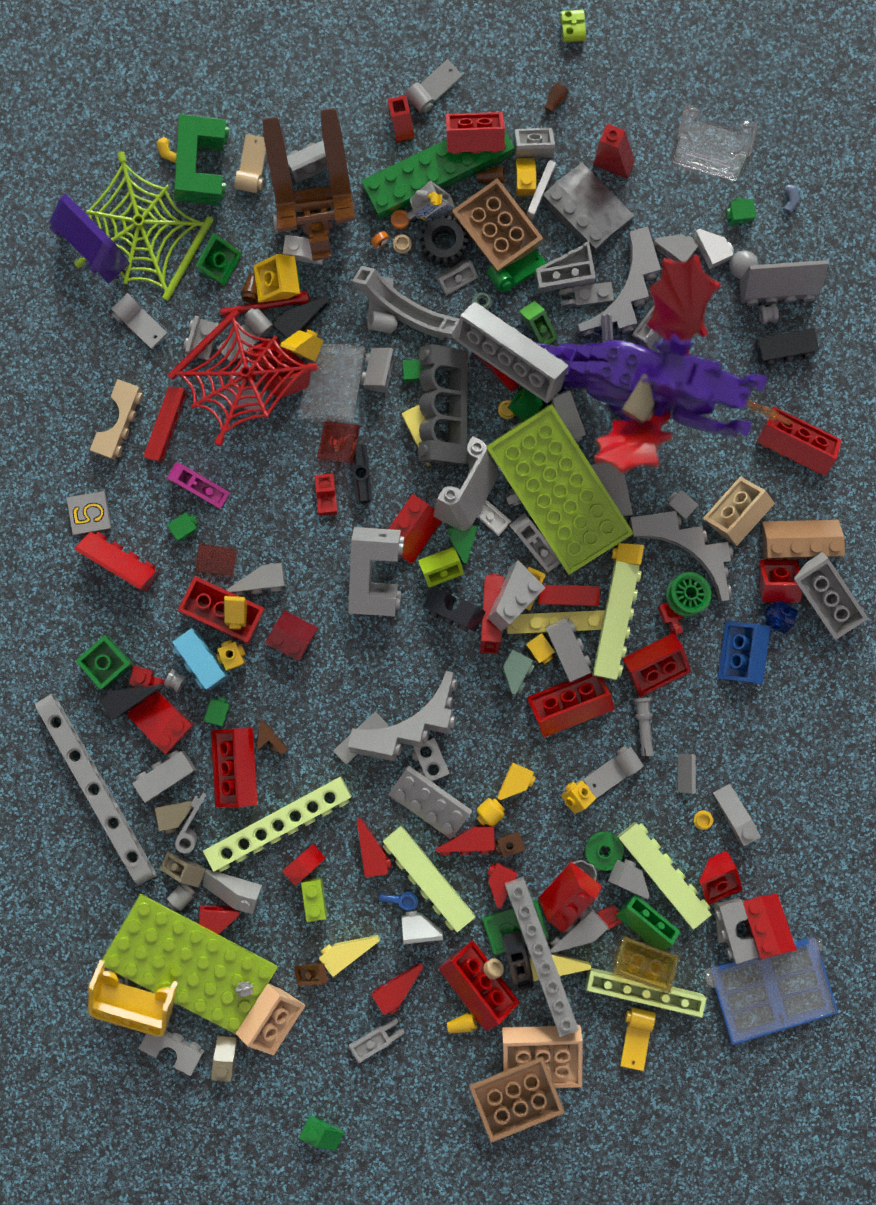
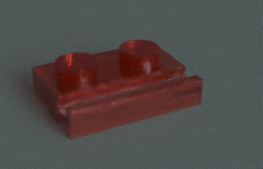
M199 543L195 571L234 577L238 549Z

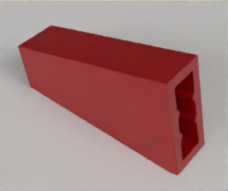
M607 123L599 141L593 165L628 179L635 159L626 131Z
M499 574L485 575L483 610L486 613L481 625L480 653L499 654L501 631L488 619L504 582V576Z

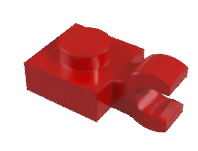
M668 603L659 605L657 608L664 625L669 623L670 634L679 635V633H682L683 629L679 620L683 616L675 613Z
M133 666L129 684L134 686L164 685L165 679L152 676L154 670Z

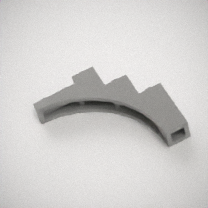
M648 227L629 232L630 269L626 284L617 299L602 312L612 314V326H615L617 333L621 331L623 334L629 333L636 327L637 320L632 305L638 307L645 304L649 294L644 279L652 280L656 278L661 270ZM602 313L578 324V336H591L595 334V331L601 330Z
M565 390L557 393L551 399L553 407L576 442L582 440V436L586 435L571 391ZM514 490L505 494L509 505L513 504V506L522 503Z
M676 511L631 517L629 519V526L634 533L631 535V539L651 538L663 540L685 550L708 573L715 587L718 602L730 600L729 597L732 595V592L726 580L728 568L724 566V563L730 562L733 557V550L728 545V542L705 545L707 534L706 531H703L702 526L679 530V527H681V517L677 515Z
M445 672L442 683L434 697L411 718L399 724L381 729L365 730L352 728L347 746L350 752L396 761V757L401 753L402 745L400 743L422 748L423 743L428 740V730L450 734L451 728H454L456 723V717H454L451 710L453 703L451 695L452 691L456 690L458 682L454 672Z

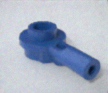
M405 892L401 896L380 894L379 901L399 904V907L405 911H412L418 905V898L413 892Z

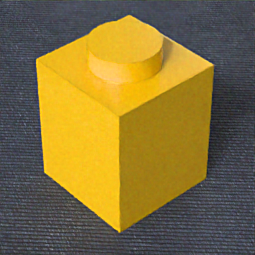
M542 633L525 645L538 664L540 662L546 664L553 659L552 654L555 651Z

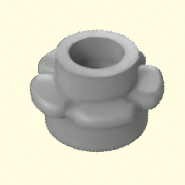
M249 981L238 983V987L235 988L238 997L253 994L254 985L250 984Z

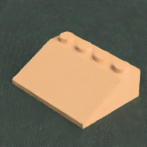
M577 1025L578 1031L560 1037L556 1026L502 1028L503 1072L543 1056L555 1088L582 1087L581 1026Z

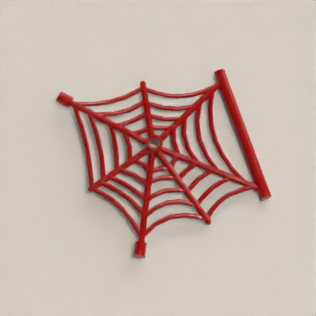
M234 309L168 374L172 380L177 376H181L188 383L193 394L192 409L199 407L214 414L221 428V433L217 435L214 443L219 447L224 442L225 433L233 427L254 418H269V414L284 393L306 370L308 372L319 370L318 363H311L305 366L290 358L276 342L277 336H274L272 339H264L246 332L236 321V318L240 315L237 309ZM233 323L229 336L216 354L198 367L182 372L225 328ZM239 330L252 339L269 343L266 347L251 345L241 339ZM235 331V339L225 357L205 372H195L209 364L221 353ZM237 342L239 349L233 360L218 372H211L228 358ZM242 343L248 347L263 351L261 354L250 353L243 349ZM274 344L286 359L299 367H289L281 363L271 352V346ZM268 352L272 359L284 368L275 369L268 362L265 354ZM245 353L258 358L255 361L245 356ZM239 354H241V359L231 372H224L231 367ZM262 358L271 368L270 370H263L258 363ZM247 361L253 363L251 367L248 366ZM243 362V367L240 369V372H235ZM255 367H257L260 371L253 370L255 369ZM295 371H300L283 389L267 411L265 407L279 387ZM289 372L274 388L263 404L261 398L274 378L279 373ZM275 373L259 395L257 389L261 382L269 374ZM256 375H263L255 386L254 380ZM186 376H195L200 383L203 398L197 402L194 387ZM199 376H207L211 383L212 393L207 396ZM211 376L219 377L221 388L216 391ZM222 376H230L229 383L224 385ZM243 380L241 386L239 387L236 383ZM249 382L251 386L245 387L246 383ZM229 387H236L238 389V393H236L233 389ZM247 389H253L255 394L241 396L242 392ZM228 390L232 392L236 397L233 404L226 396L221 394L222 391ZM217 395L225 399L231 407L229 414L223 404L210 398ZM247 398H257L258 403H247L237 406L239 400ZM208 401L219 405L227 418L224 426L214 410L200 404ZM259 405L261 407L258 409H249L241 411L233 415L236 409ZM250 412H263L260 415L244 418L228 427L230 420L239 415Z

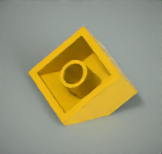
M276 254L253 265L258 302L289 299L300 294L295 256Z

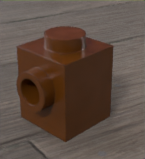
M518 830L496 838L498 841L495 844L498 855L502 854L503 858L526 850Z

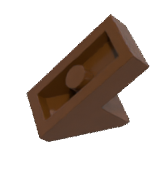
M262 720L259 723L257 750H260L270 741L272 743L270 747L276 754H285L289 748L266 721Z
M321 961L294 966L298 986L328 983L325 964Z

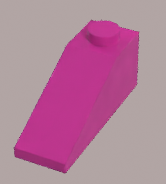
M177 462L166 478L221 509L230 493Z

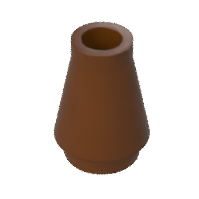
M556 83L551 88L544 108L554 113L557 107L568 97L569 90L562 84Z
M497 166L484 171H477L478 183L490 184L497 178L501 183H505L504 168Z
M255 273L248 274V278L240 293L242 295L241 299L248 303H255L258 299Z

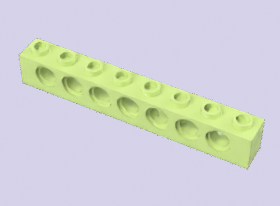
M342 776L203 850V853L213 872L216 870L222 872L230 867L229 863L234 860L239 863L248 858L246 856L247 853L253 851L255 854L264 849V844L270 842L272 845L281 840L280 836L287 832L288 835H291L298 831L297 826L303 823L307 826L315 822L314 817L320 814L323 817L333 812L331 808L339 805V807L350 803L349 798L352 795ZM331 792L335 795L333 803H328L325 800L326 793ZM313 801L318 804L316 812H311L308 809L309 802ZM292 811H298L301 814L299 821L292 820ZM276 820L283 822V830L275 829L274 822ZM259 829L266 831V839L261 840L257 837ZM241 839L249 841L248 849L240 846ZM224 848L231 849V858H226L223 855Z

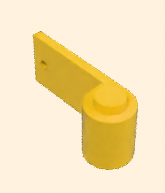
M631 1007L630 1011L627 1010L625 1016L627 1029L620 1066L644 1071L650 1032H652L655 1023V1012Z

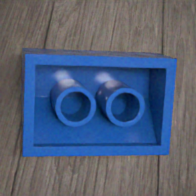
M725 622L718 678L763 685L771 627L750 623Z

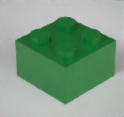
M107 635L100 638L75 660L100 690H106L134 665L111 637Z

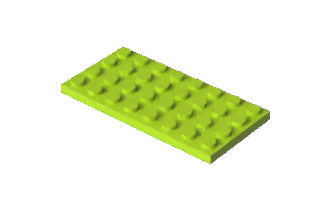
M552 404L487 445L486 448L568 575L634 534Z
M142 894L137 898L102 958L104 967L155 993L163 987L171 989L173 981L177 982L174 1003L234 1034L238 1031L277 969V965ZM249 981L250 984L254 985L253 994L238 997L235 991L238 983Z

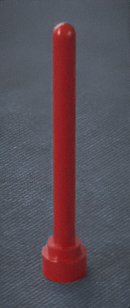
M301 291L300 294L289 299L223 308L220 310V315L228 316L234 309H237L239 313H246L252 308L254 310L257 308L264 310L298 304L299 306L310 302L308 291Z

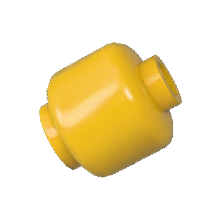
M488 798L477 808L476 811L479 815L477 819L483 826L486 824L490 827L495 826L504 818L505 814L503 811L505 808L496 798L493 800Z

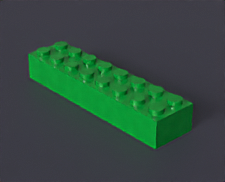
M506 131L505 150L496 153L481 151L480 153L462 152L460 154H453L447 152V140H444L361 180L362 188L378 220L392 215L396 210H402L410 206L411 197L429 181H432L444 190L477 174V171H483L512 157L514 146Z

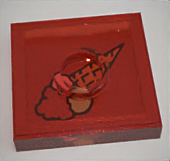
M325 421L317 458L352 463L360 426Z

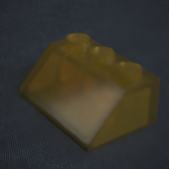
M623 936L617 945L614 956L613 973L670 994L679 956Z

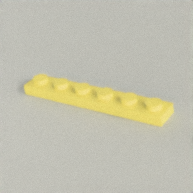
M605 610L520 614L507 627V634L546 633L545 626L565 617L568 622L573 621L577 631L601 630Z

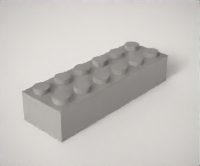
M476 302L460 315L455 338L457 342L546 403H549L561 390L568 369V365L537 345L530 338H527Z

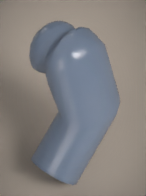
M787 185L784 189L785 194L789 196V201L783 210L788 214L793 212L800 201L799 191L795 185Z

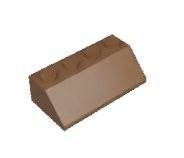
M839 520L762 522L763 560L812 559L821 552L828 558L845 556L844 535Z

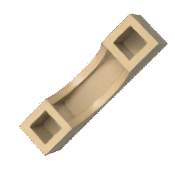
M117 379L111 394V398L117 403L119 408L118 421L110 430L97 432L90 451L114 461L116 457L121 455L123 439L126 440L128 437L130 421H134L136 406L141 403L143 398L142 390L138 386Z

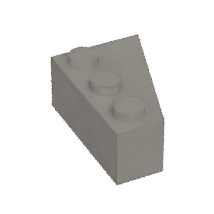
M589 241L536 269L535 280L538 294L594 284L596 276Z

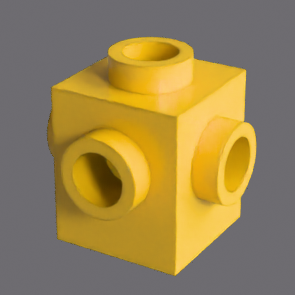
M229 640L222 643V647L217 649L219 654H216L220 665L224 664L226 671L246 664L243 657L246 653L242 644L239 645L238 642ZM232 651L233 656L230 658L229 653Z
M583 780L577 783L574 781L570 782L565 786L566 791L560 795L574 814L585 810L596 799Z

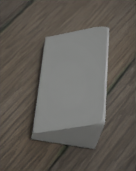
M468 258L435 276L445 295L479 278L471 260Z
M654 305L632 334L633 338L648 348H651L660 336L647 326V322L652 316Z
M678 754V792L696 793V755Z

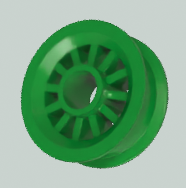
M685 572L669 583L666 590V599L668 605L675 613L691 617L697 615L709 605L711 589L708 582L701 575L694 572ZM686 591L691 594V598L687 596Z

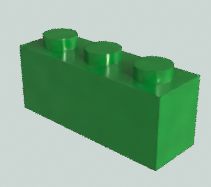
M636 894L626 900L616 914L617 918L660 953L671 947L680 933V930Z

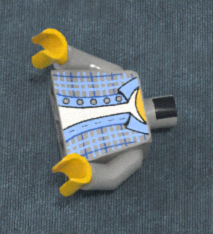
M429 181L423 188L417 190L410 199L413 210L408 212L407 216L412 223L420 218L425 222L428 220L432 222L433 217L436 216L437 219H440V215H444V217L449 215L455 218L452 213L455 206L450 194L432 181Z

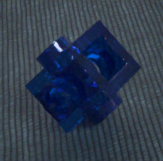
M778 600L766 609L764 624L785 634L794 626L798 610Z

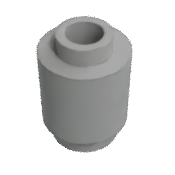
M179 884L167 898L169 901L167 905L174 911H182L194 898L193 895L196 891L190 885Z

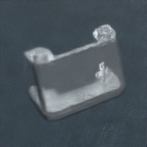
M685 103L670 154L671 161L678 165L726 179L739 180L743 176L751 157L758 124L742 121L734 130L700 120L702 112L697 106Z

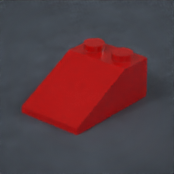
M277 339L276 342L280 347L282 342L279 339ZM263 342L255 346L266 347L269 342ZM274 344L271 346V352L281 363L289 367H299L286 359ZM251 347L246 349V351L254 354H261L263 351ZM280 347L290 358L307 366L293 352ZM268 352L265 354L268 362L275 369L284 368L274 361ZM248 355L250 359L254 361L258 358ZM263 358L258 363L263 370L271 369ZM306 370L281 398L309 388L311 372ZM295 371L279 387L274 395L278 397L300 371ZM289 372L279 373L267 389L272 392ZM275 373L269 374L263 380L265 385Z
M159 691L131 709L127 714L137 727L165 754H169L195 726L190 719Z

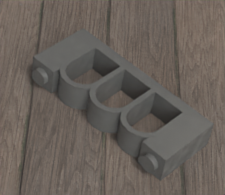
M435 344L420 347V366L423 367L420 372V384L425 393L420 398L419 406L422 415L426 419L422 421L419 428V435L422 442H419L418 448L419 462L449 466L467 464L468 351ZM436 369L450 372V389L442 388L436 383L434 376ZM435 396L449 398V416L442 415L436 410L434 405ZM436 422L449 424V442H442L436 438L434 433Z

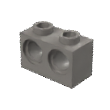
M435 738L423 743V747L428 746L431 748L432 753L429 757L421 755V747L413 746L414 751L411 753L415 762H420L422 768L419 769L421 775L430 781H434L450 774ZM431 764L439 767V772L436 775H431L428 772V767Z

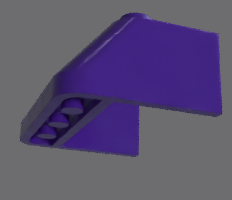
M65 193L56 205L49 221L51 224L49 228L56 236H63L89 263L87 267L94 274L98 272L109 284L130 263L116 244Z

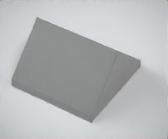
M552 128L515 129L516 158L553 157L555 141Z

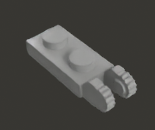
M612 282L559 290L560 295L574 294L575 299L561 301V307H580L614 301Z
M396 1018L384 1025H380L349 1044L348 1047L358 1063L390 1045L393 1040L405 1033L403 1029H398L390 1036L387 1034L386 1030L398 1023Z

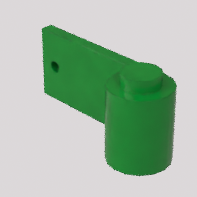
M535 249L527 256L498 272L493 266H490L487 276L499 292H508L514 286L534 275L536 269L547 264V262Z

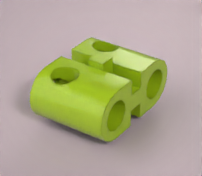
M584 10L561 11L563 42L586 41Z

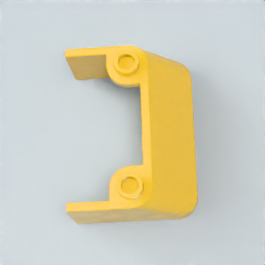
M100 960L89 986L88 1013L102 1021L153 1036H163L176 998L177 982L173 981L171 989L163 987L158 989L156 994L120 984L114 972L104 971V961Z

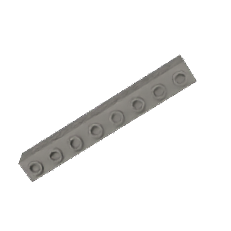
M523 877L506 882L505 886L558 1033L562 1037L576 1032L579 1029Z

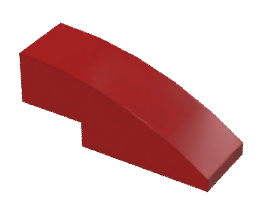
M543 585L545 588L537 596V604L600 606V587Z

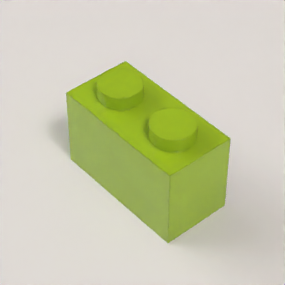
M454 547L418 560L429 588L464 575L460 559Z
M322 878L303 880L301 886L306 922L326 919L327 908Z

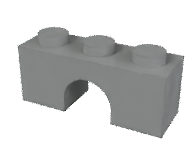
M735 898L716 904L717 910H715V915L718 922L721 921L723 929H720L723 940H726L728 944L726 953L729 960L732 959L733 962L738 964L758 958L754 939L749 935L737 937L735 933L736 925L740 921L747 920L743 901Z
M165 1031V1034L160 1037L146 1033L139 1047L141 1051L155 1058L165 1047L174 1049L177 1054L174 1068L189 1076L193 1074L204 1053L199 1044L195 1042L189 1043L184 1040L182 1035L178 1033L172 1034L168 1031Z

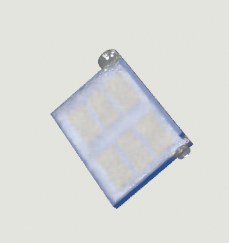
M812 936L795 941L797 951L759 961L758 958L738 964L729 961L703 970L708 988H715L732 1045L838 1013L820 952L823 951L820 940H816Z

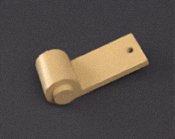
M246 134L240 170L237 171L235 176V189L258 193L259 190L263 189L264 179L261 178L266 156L264 137Z

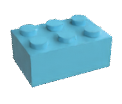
M191 628L172 642L175 646L173 650L178 657L184 658L186 661L184 663L185 667L190 673H195L197 676L195 680L201 688L212 690L230 677L197 630Z

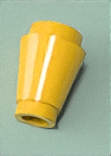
M467 1012L447 1022V1028L450 1034L473 1032L474 1029H477V1023L473 1014Z

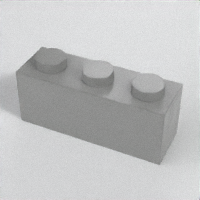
M565 617L545 626L569 681L571 682L591 673L589 668L592 666L588 655L584 656L581 651L584 649L581 639H576L574 632L577 630L573 621L568 622Z
M176 750L168 755L169 759L164 763L159 761L151 766L152 771L147 774L144 771L135 777L136 781L132 784L144 803L149 802L196 771L185 751L178 752Z

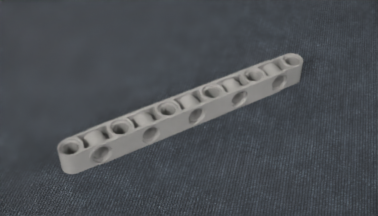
M50 694L35 703L37 711L134 882L140 886L154 878L156 873L56 696ZM56 717L61 719V726L59 728L54 725ZM74 751H78L80 753V759L78 761H75L73 759ZM94 784L98 785L100 789L97 795L91 790ZM112 818L118 820L119 825L117 828L111 826L110 821ZM131 851L138 855L136 862L132 861L129 857Z

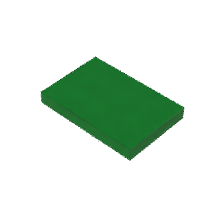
M537 899L533 900L532 902L545 938H549ZM513 907L482 917L494 956L506 952L502 935L521 931L524 946L527 945Z

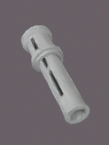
M651 697L634 698L637 708L635 718L639 720L641 756L654 755L650 719L653 717V714L650 713L649 701H651Z

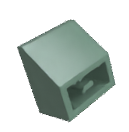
M514 650L510 651L502 667L509 692L512 695L521 693L525 686V683L522 682L525 675L530 676L534 668L532 659Z

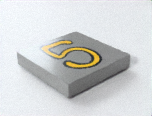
M105 491L67 497L74 536L112 529Z

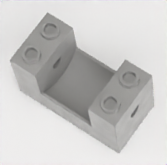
M354 527L351 539L348 613L395 616L396 610L400 609L401 591H398V584L371 583L372 560L398 562V557L403 554L404 537H400L401 530Z

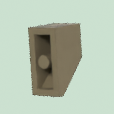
M645 374L621 410L622 413L640 424L644 420L649 421L654 413V410H652L654 400L650 384L642 382L643 378H648Z
M192 801L155 808L159 831L164 830L165 834L176 832V828L182 826L193 810V807L190 806Z
M168 851L160 870L178 882L199 887L206 870L197 863Z
M218 1035L211 1080L232 1081L235 1071L238 1037Z

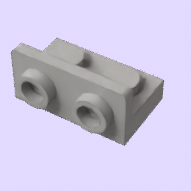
M195 315L194 320H191L189 324V331H191L189 338L185 339L183 346L186 354L188 355L218 323L200 319L199 316ZM216 338L196 358L206 361L210 359Z

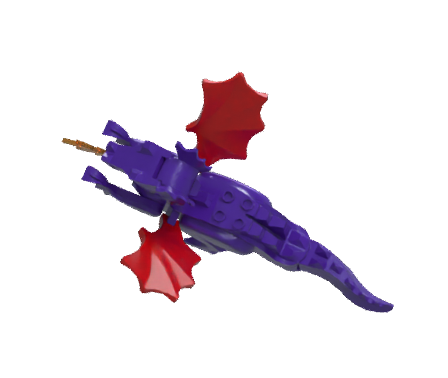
M697 255L688 261L678 263L667 258L662 261L663 272L661 279L649 288L654 301V310L647 322V326L662 337L661 344L655 342L654 345L659 352L621 340H608L602 344L589 343L585 345L564 343L558 347L535 342L568 365L562 386L579 389L585 388L591 397L609 404L613 412L619 415V418L622 420L612 421L613 429L611 433L597 439V446L601 448V451L595 455V463H609L615 466L619 473H625L629 469L641 465L658 467L659 459L656 452L662 443L672 439V433L664 432L661 428L671 417L678 424L705 431L709 434L737 437V434L740 433L748 437L752 426L750 421L732 420L726 424L701 416L712 414L715 404L730 409H743L747 406L754 412L758 411L774 421L778 419L790 425L791 420L779 415L777 411L747 400L753 388L764 391L768 379L766 376L751 374L741 379L722 371L721 364L716 361L690 355L694 335L699 334L704 338L708 334L704 325L705 311L709 300L721 287L720 283L711 280L703 272ZM645 374L648 378H643L642 382L650 384L654 400L652 407L654 413L649 421L644 420L640 424L622 413L621 410Z

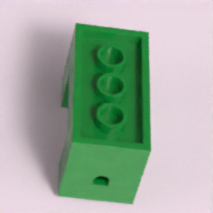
M179 114L174 201L219 206L220 200H224L226 183L222 182V175L195 173L197 148L222 151L223 144L227 145L229 127L225 126L226 119Z

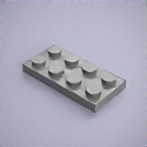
M410 766L406 768L388 794L450 839L453 838L472 812L467 806Z

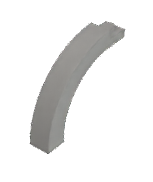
M360 267L352 282L367 298L386 313L393 314L402 323L432 337L442 340L445 337L456 338L459 318L442 315L418 305L394 289L376 269Z

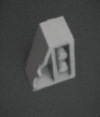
M519 560L509 568L506 579L488 616V619L501 632L545 588Z

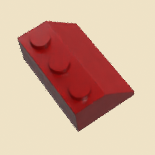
M503 112L446 114L447 152L453 154H460L462 152L480 153L481 151L496 153L505 150Z
M414 494L411 495L388 528L401 530L400 537H404L403 554L399 556L411 565L442 522L433 517L435 510Z
M674 633L622 658L626 671L640 697L691 672L684 647Z
M570 862L538 899L548 922L564 933L597 898L602 885L574 863Z
M778 894L765 895L743 901L747 915L745 922L750 936L754 939L759 961L797 951Z

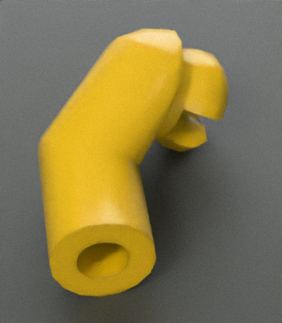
M162 137L157 141L160 156L176 163V153L170 151L169 140Z

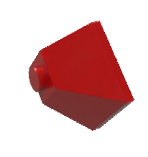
M727 851L716 854L708 860L699 880L708 905L743 890L737 867Z

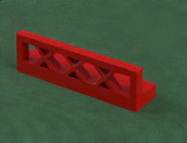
M168 386L145 450L144 458L163 464L188 394L184 388L178 387L177 389Z

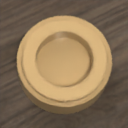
M492 958L484 964V972L488 978L497 979L502 976L504 968L498 959Z

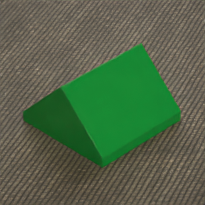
M213 233L195 267L201 275L225 286L242 253L216 233Z

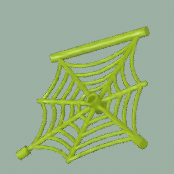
M118 152V160L122 165L105 192L89 210H86V214L91 219V215L95 216L100 229L101 224L98 216L102 217L108 237L109 230L106 218H110L115 233L111 240L114 242L117 239H121L131 246L129 253L122 246L116 244L129 257L128 261L130 264L126 267L125 275L122 271L120 272L124 279L123 283L126 285L128 281L134 280L151 282L163 288L165 293L162 298L169 301L214 219L207 216L204 222H200L185 215L170 198L167 192L169 185L161 187L144 180L126 164L125 153ZM123 169L125 176L109 201L98 212L92 211L109 192ZM128 171L143 183L162 191L156 195L143 190L129 178ZM126 180L129 190L126 196L109 214L102 213L118 194ZM132 185L144 194L155 197L154 201L135 195ZM165 194L173 208L190 221H179L171 215L161 200L162 196ZM130 195L131 203L127 210L120 216L113 215ZM135 198L149 203L150 206L147 209L141 208L137 205ZM158 201L162 209L174 221L166 220L159 213L158 209L155 206L158 203ZM133 205L135 212L134 217H124L130 211ZM138 209H139L140 211H143L144 213H143L142 215L139 214ZM154 209L162 220H157L150 211ZM149 215L153 220H145V217ZM114 219L121 220L123 223V231L120 233L117 231ZM125 221L133 222V224L127 227ZM154 224L146 234L145 225ZM159 224L164 225L158 230L150 245L148 237L152 230ZM169 225H179L171 230L163 239L155 258L153 248L155 240L161 231ZM184 225L190 226L170 247L165 259L163 272L161 273L158 261L165 242L175 231ZM196 226H201L167 287L165 274L168 259L173 248L188 231ZM136 227L133 236L129 231ZM139 230L141 231L143 237L138 238ZM124 234L130 236L133 242L131 243L127 238L122 236ZM144 240L147 248L136 247L137 241ZM135 250L149 251L151 259L134 257ZM79 258L73 263L79 269L86 264L87 260ZM145 260L153 262L156 270L144 267L131 268L132 261ZM143 270L156 273L161 284L149 278H129L130 271Z

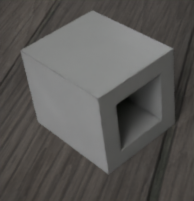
M680 490L678 493L674 491L667 499L669 503L666 507L671 511H676L677 515H680L681 520L684 521L696 509L698 504L684 491Z

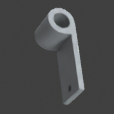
M447 59L421 84L418 82L413 84L405 95L420 113H427L432 109L433 103L462 78L463 75Z
M383 277L393 287L394 278ZM369 299L368 329L392 333L393 330H396L398 322L395 316L386 313Z
M128 293L111 308L113 311L111 315L118 322L122 320L152 350L168 335Z
M252 308L245 314V323L241 326L246 332L259 338H264L274 327L273 323L258 308L255 310ZM239 330L241 339L255 346L259 342V340L252 339ZM235 332L221 351L224 357L233 344L236 336ZM224 342L217 347V350L221 348ZM237 342L227 358L229 362L233 360L239 349ZM242 343L244 350L249 348L248 346ZM239 354L236 361H238L241 358V354Z
M625 745L618 749L615 757L582 779L596 798L644 766L631 746L627 748Z
M204 792L200 799L197 796L193 799L190 806L194 809L176 839L175 846L181 853L191 852L197 842L196 833L188 828L206 796Z

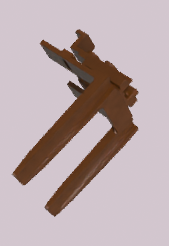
M335 108L321 110V130L330 186L305 190H293L284 137L278 117L263 119L264 142L277 206L278 232L297 230V225L302 224L303 232H307V235L309 234L313 261L331 258L328 231H330V228H333V219H335L336 223L355 221L341 126ZM296 211L301 212V217H296Z

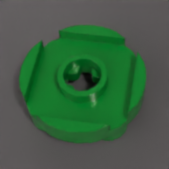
M597 832L585 844L586 859L596 869L609 871L614 868L617 860L622 861L624 846L621 840L610 832ZM600 847H609L610 850L607 851V856L599 854L601 851Z

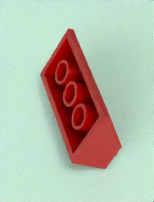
M773 406L760 431L757 442L765 448L778 452L781 456L794 460L799 465L812 469L815 473L826 476L837 460L841 439Z
M90 532L74 548L77 552L145 592H148L159 572L155 571L156 566L148 561L145 564L139 561L140 556L131 551L129 554L122 551L123 546L115 541L112 544L106 541L108 537L100 532L96 534Z
M194 576L178 608V612L250 646L265 608L246 600V627L241 626V629H230L225 624L224 599L225 596H240Z
M592 671L571 682L567 681L528 696L527 700L543 738L615 710L611 694L603 678L592 676Z
M253 728L211 730L215 807L257 805L258 795L256 789Z
M471 940L449 957L438 969L482 1028L487 1031L499 1025L520 1002L501 977L490 979L486 976L484 964L488 959L476 943Z

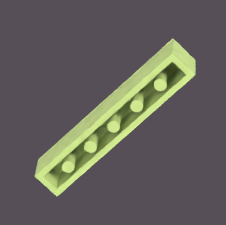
M620 561L614 563L592 676L617 680V677H621L623 666L620 665L621 657H625L627 648L624 646V641L629 638L630 628L627 627L628 621L632 620L634 609L631 608L632 601H636L638 593L635 586L636 582H640L642 571H639V565Z
M636 822L632 823L617 837L689 926L695 929L712 915L708 911L710 906L704 899L699 900L696 896L698 892L692 884L687 885L683 879L686 877L679 869L675 870L672 867L673 861L666 853L663 855L658 850L661 848L654 838L652 840L649 839L646 835L648 830L642 823L639 825Z
M402 825L383 840V848L389 855L393 853L397 858L395 862L401 870L404 868L407 870L409 880L414 885L418 884L420 886L422 896L434 903L433 909L438 915L443 914L447 919L444 922L451 931L453 929L457 932L475 918V914Z
M595 968L588 970L585 983L587 991L703 1017L706 997L701 993Z

